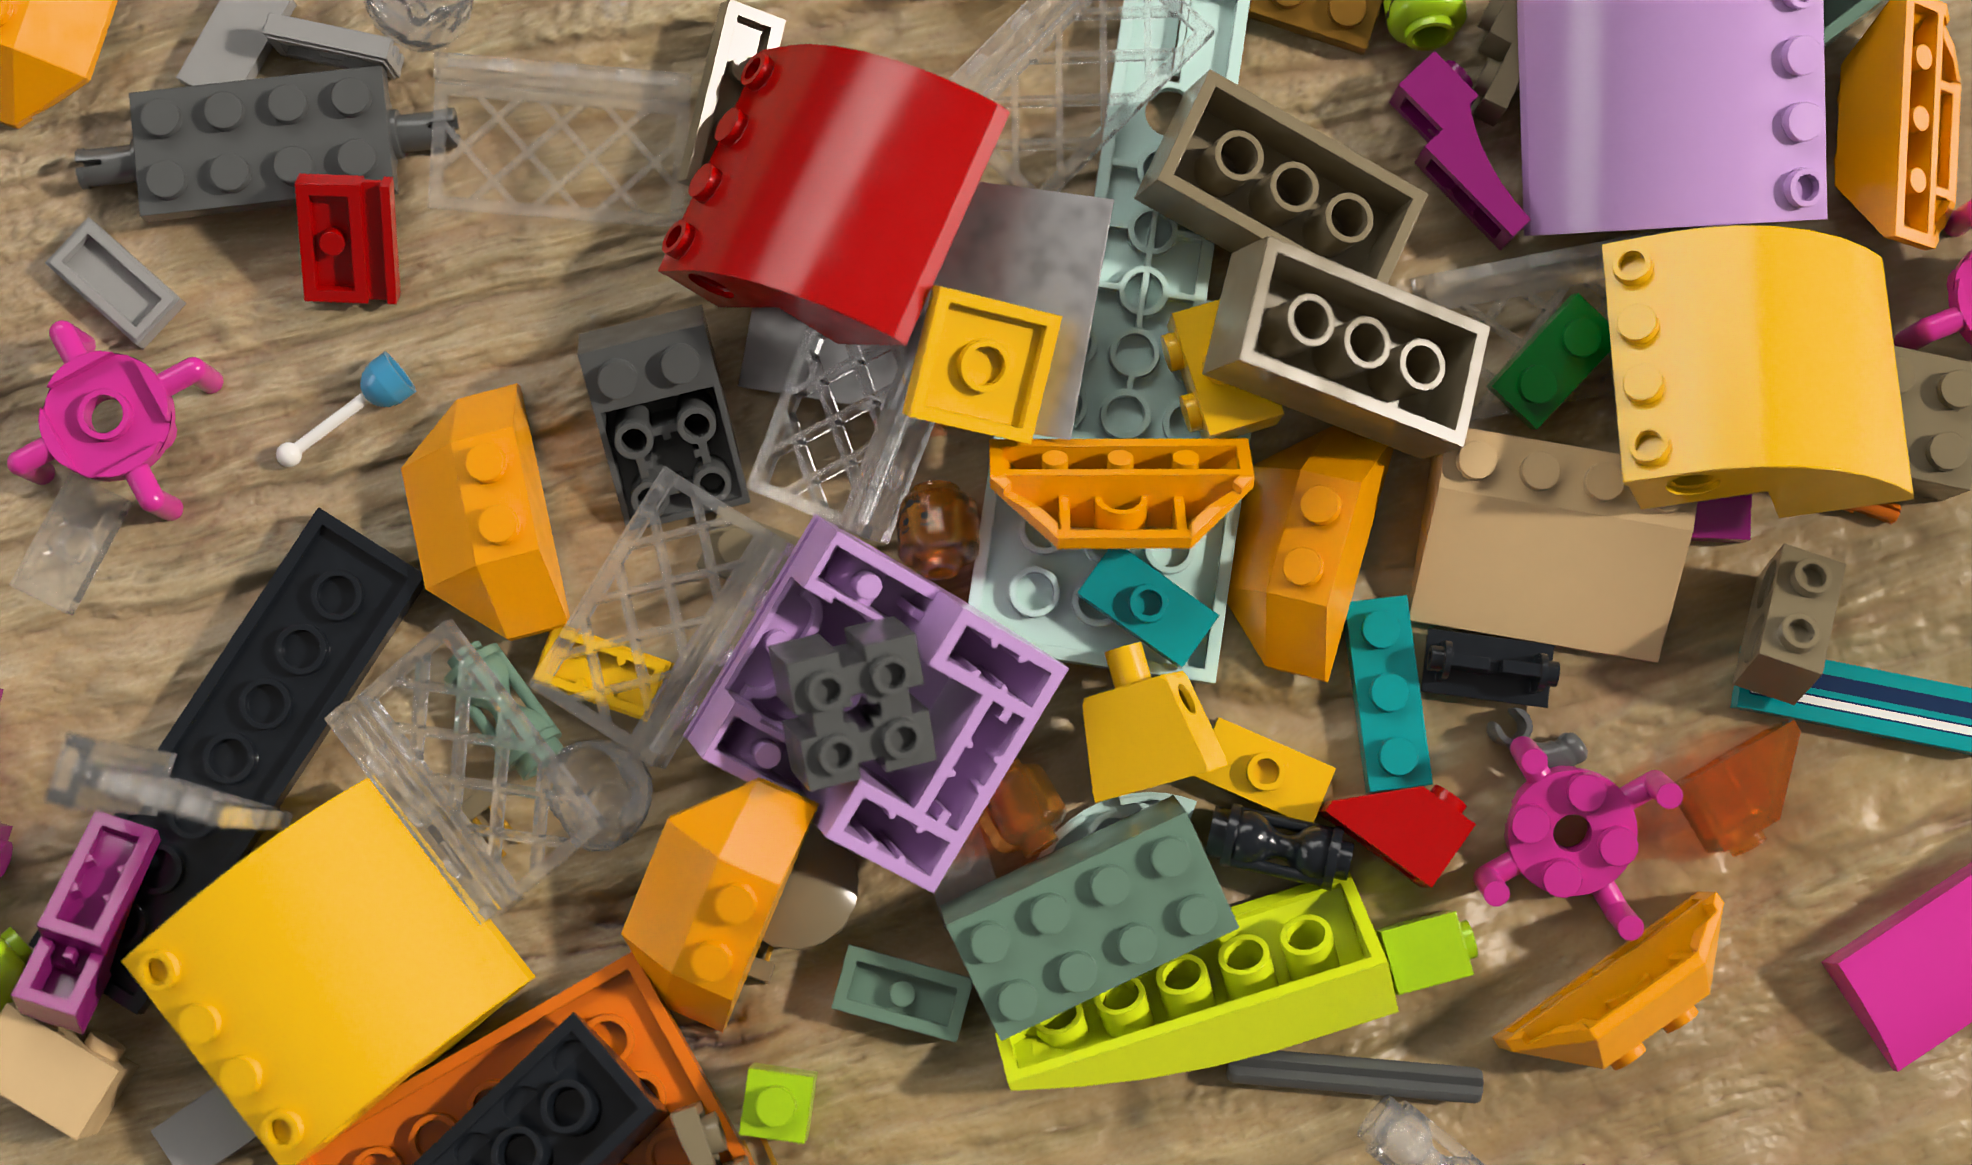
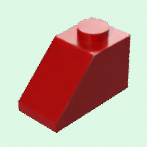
M1437 784L1433 786L1431 791L1424 786L1327 801L1323 802L1318 811L1320 816L1334 826L1344 827L1345 834L1420 888L1433 887L1476 826L1474 822L1462 814L1467 805L1453 793Z

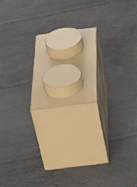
M14 1002L7 1003L0 1013V1095L75 1140L98 1134L139 1066L122 1056L126 1050L124 1045L102 1032L91 1030L88 1035L85 1033L80 1034L21 1015Z

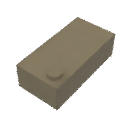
M1210 69L1185 91L1134 199L1230 253L1236 252L1270 235L1388 284L1428 193Z
M1268 235L1231 253L1202 374L1409 455L1425 459L1464 447L1490 326Z

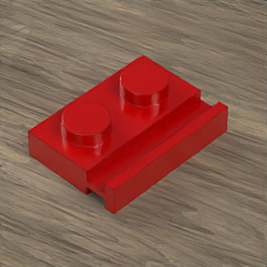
M299 173L295 181L304 301L368 304L369 300H387V304L397 305L401 291L393 177L384 176L382 180H369L359 175Z

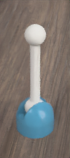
M384 351L365 367L360 382L361 393L295 443L286 442L281 444L276 451L277 461L284 467L296 466L301 461L302 453L364 406L369 403L379 407L399 405L416 393L415 386L395 359Z

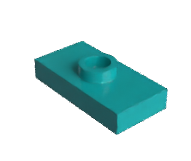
M1108 549L1076 594L1179 669L1183 668L1220 616L1127 549Z

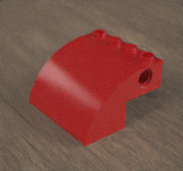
M797 44L763 49L761 52L756 53L746 64L741 75V84L744 85V88L735 107L729 109L723 115L716 127L715 139L718 143L709 163L704 164L695 173L690 182L688 193L692 199L683 218L671 226L663 240L662 251L665 253L658 272L670 277L719 308L778 307L837 344L906 345L1006 124L1010 111L989 98L939 75L866 51L819 44Z

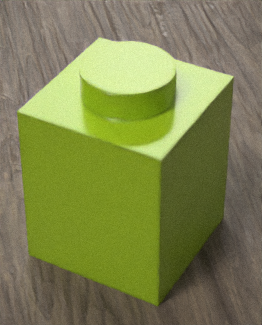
M1443 910L1374 929L1387 958L1396 995L1474 975L1470 959L1478 957L1476 940L1467 920L1459 922L1456 911Z
M753 1063L748 1068L739 1135L805 1144L809 1137L818 1071Z

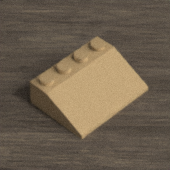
M1468 428L1463 448L1431 457L1409 599L1411 622L1506 639L1550 644L1559 648L1656 664L1659 662L1693 534L1697 502L1641 510L1629 486H1625L1623 483L1621 454Z

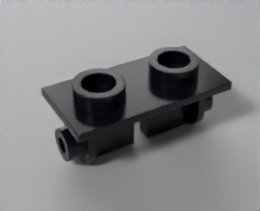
M1428 628L1420 692L1548 708L1550 687H1556L1559 681L1560 663L1553 661L1554 645Z

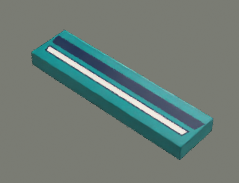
M1825 660L1822 676L1795 705L1736 685L1733 688L1730 708L1972 755V688L1831 660Z

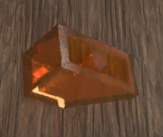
M1795 720L1772 724L1675 781L1683 792V800L1679 808L1706 853L1726 852L1729 850L1732 857L1742 855L1763 843L1767 837L1762 830L1780 820L1801 733Z

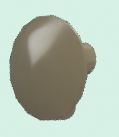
M811 824L762 940L772 947L801 950L823 944L829 938L844 930L848 923V918L856 906L859 879L853 856L847 848L826 838L815 824Z

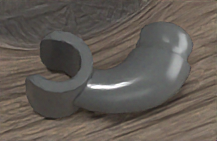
M1516 707L1508 708L1509 715L1515 719L1517 724V730L1513 737H1507L1503 733L1501 726L1494 721L1487 724L1486 730L1489 738L1494 743L1507 746L1509 750L1515 738L1520 736L1530 737L1533 730V722L1530 715L1525 710ZM1563 733L1556 741L1535 742L1546 754L1549 768L1575 766L1585 761L1588 756L1585 744L1575 733Z

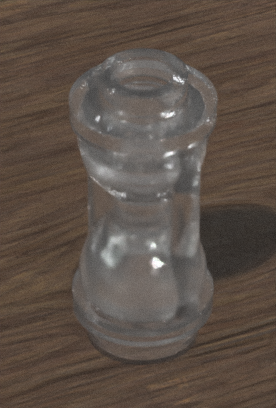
M1390 1095L1385 1096L1373 1107L1357 1132V1136L1367 1144L1366 1152L1382 1165H1485L1407 1100L1399 1103ZM1432 1138L1454 1156H1445L1438 1152L1433 1145Z

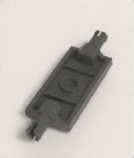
M382 65L131 92L129 93L133 138L130 145L87 150L84 148L76 149L75 162L83 163L84 167L75 169L77 180L84 190L92 189V187L136 182L140 217L147 222L296 206L295 181L299 173L359 175L369 180H382L384 176L393 177L394 195L399 194L397 179L399 159H405L406 152L449 147L453 149L460 148V134L455 132V130L460 128L454 107L447 108V110L400 115L398 109L392 108L387 72Z

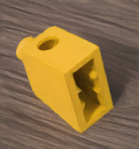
M1142 642L1104 652L1114 689L1083 699L1082 704L1092 793L1095 803L1228 766L1222 747L1184 671L1152 678Z

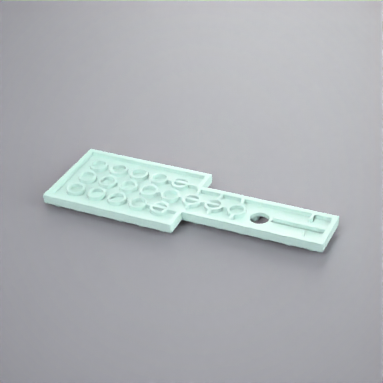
M1124 0L1094 193V197L1114 199L1071 439L1201 438L1199 431L1190 433L1187 429L1179 401V396L1187 394L1180 370L1174 372L1169 370L1162 350L1160 336L1168 333L1167 324L1172 313L1212 302L1207 300L1215 244L1135 200L1134 197L1164 135L1154 131L1148 124L1145 116L1147 103L1161 92L1171 91L1184 95L1185 91L1210 69L1238 85L1250 0H1191V2L1190 0H1183L1172 76H1179L1180 73L1179 83L1171 82L1170 77L1182 0ZM1251 433L1234 438H1248L1250 445ZM1036 434L1033 435V439H1061ZM994 436V439H1006ZM989 467L968 604L1023 637L1059 662L1109 669L1104 652L1141 642L1076 595L1108 549H1057L990 488ZM1242 499L1192 548L1127 549L1220 615L1182 669L1176 667L1142 642L1151 676L1157 677L1168 673L1184 671L1190 682L1208 685L1216 683Z

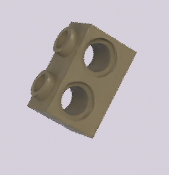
M1785 543L1781 546L1757 576L1733 685L1795 705L1823 674L1846 567L1845 563Z

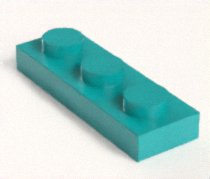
M1407 595L1351 601L1344 624V634L1365 791L1370 793L1433 785Z

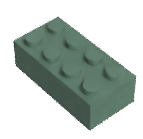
M1174 795L940 905L945 925L1001 1041L1239 928L1188 814Z

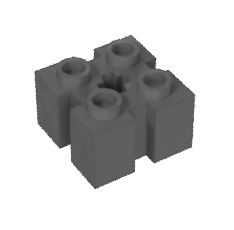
M895 616L845 627L847 644L833 647L821 635L816 634L768 646L777 696L795 716L797 715L796 718L782 721L790 768L809 792L861 779L858 765L861 762L874 759L886 772L937 760L929 709L909 693L908 689L924 684L916 633ZM860 693L861 698L858 704L853 709L845 712L844 708L853 707L851 697Z

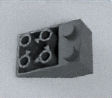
M702 305L579 334L577 355L627 532L718 511L720 507L726 509L751 503Z

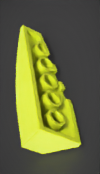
M1350 871L1347 881L1333 880L1331 891L1310 884H1301L1232 906L1230 908L1238 923V929L1003 1041L995 1033L1010 1090L1084 1087L1150 1079L1210 1068L1275 1052L1399 1012L1387 958Z

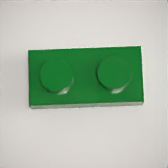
M1579 293L1571 294L1486 387L1530 429H1538L1611 351L1609 322Z

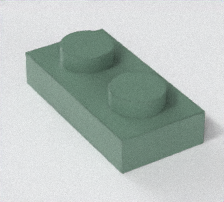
M849 944L831 1008L957 1043L973 981L971 977Z

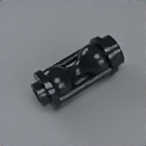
M1233 803L1232 809L1216 806L1205 854L1208 857L1221 859L1220 866L1229 868L1231 866L1310 884L1331 891L1334 879L1347 881L1355 843L1342 840L1344 827L1326 826L1246 808L1241 804ZM1274 827L1298 833L1290 835L1283 834L1277 831ZM1280 859L1289 864L1290 867L1267 862V860Z

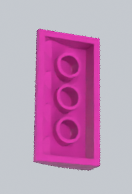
M1972 862L1821 962L1893 1071H1900L1972 1023Z

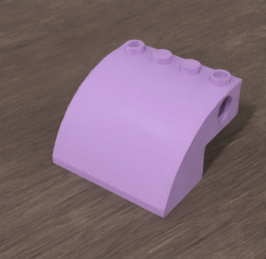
M1517 0L1523 211L1531 219L1524 227V236L1827 219L1823 0Z
M814 514L683 736L688 739L702 759L746 782L761 777L820 803L813 822L826 838L934 893L1069 668L1012 630L924 576L819 515ZM895 616L916 633L924 684L908 689L909 693L929 709L937 760L886 772L873 759L858 763L861 779L809 792L790 768L782 721L796 718L797 715L795 716L777 696L768 646L816 634L821 635L833 647L847 644L845 627ZM861 694L852 696L853 707H846L843 710L846 712L853 709L860 701Z

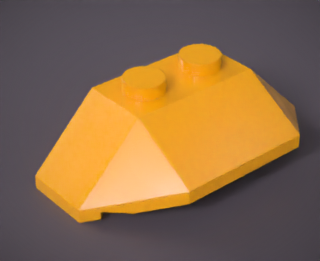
M0 0V124L20 129L31 122L33 116L56 105L90 82L118 0Z
M1889 0L1841 64L1840 91L1837 97L1839 111L1837 150L1834 156L1835 187L1884 238L1925 251L1936 248L1939 242L1938 234L1945 228L1956 205L1961 81L1954 43L1945 26L1950 21L1947 4L1939 0Z
M515 383L457 399L401 467L425 590L509 641L571 626L572 623L521 386Z
M1331 426L1253 465L1254 487L1241 501L1227 604L1266 667L1328 683L1394 448L1340 427Z
M1248 438L1032 439L1031 444L1010 439H989L990 488L1057 549L1192 548L1254 487V471Z
M758 777L742 784L736 789L714 796L669 816L621 932L638 964L642 967L668 1009L722 1033L724 1032L820 803Z
M1698 891L1644 929L1640 938L1624 943L1492 1037L1499 1048L1511 1052L1605 1069L1611 1065L1613 1070H1619L1629 1065L1646 1051V1047L1642 1043L1661 1028L1666 1033H1671L1686 1025L1699 1013L1694 1005L1710 994L1724 906L1723 900L1717 892Z

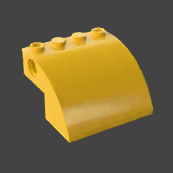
M1734 225L1694 228L1602 244L1623 483L1625 486H1629L1641 510L1766 491L1769 492L1779 518L1914 499L1884 264L1881 256L1864 246L1842 237L1812 230L1779 226Z
M377 775L366 778L330 799L253 851L189 901L122 960L129 972L279 1165H298L324 1149L411 1074L447 1053L536 978Z

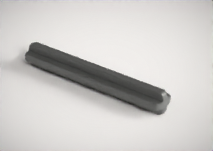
M1279 1050L1226 1064V1075L1229 1081L1251 1085L1475 1104L1481 1101L1484 1086L1483 1073L1480 1069L1444 1064Z

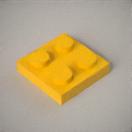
M933 285L902 414L1031 444L1062 316Z

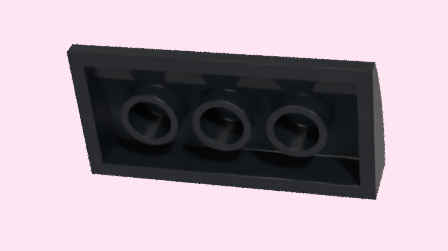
M573 1012L412 1165H618L671 1113L617 1053L577 1013Z

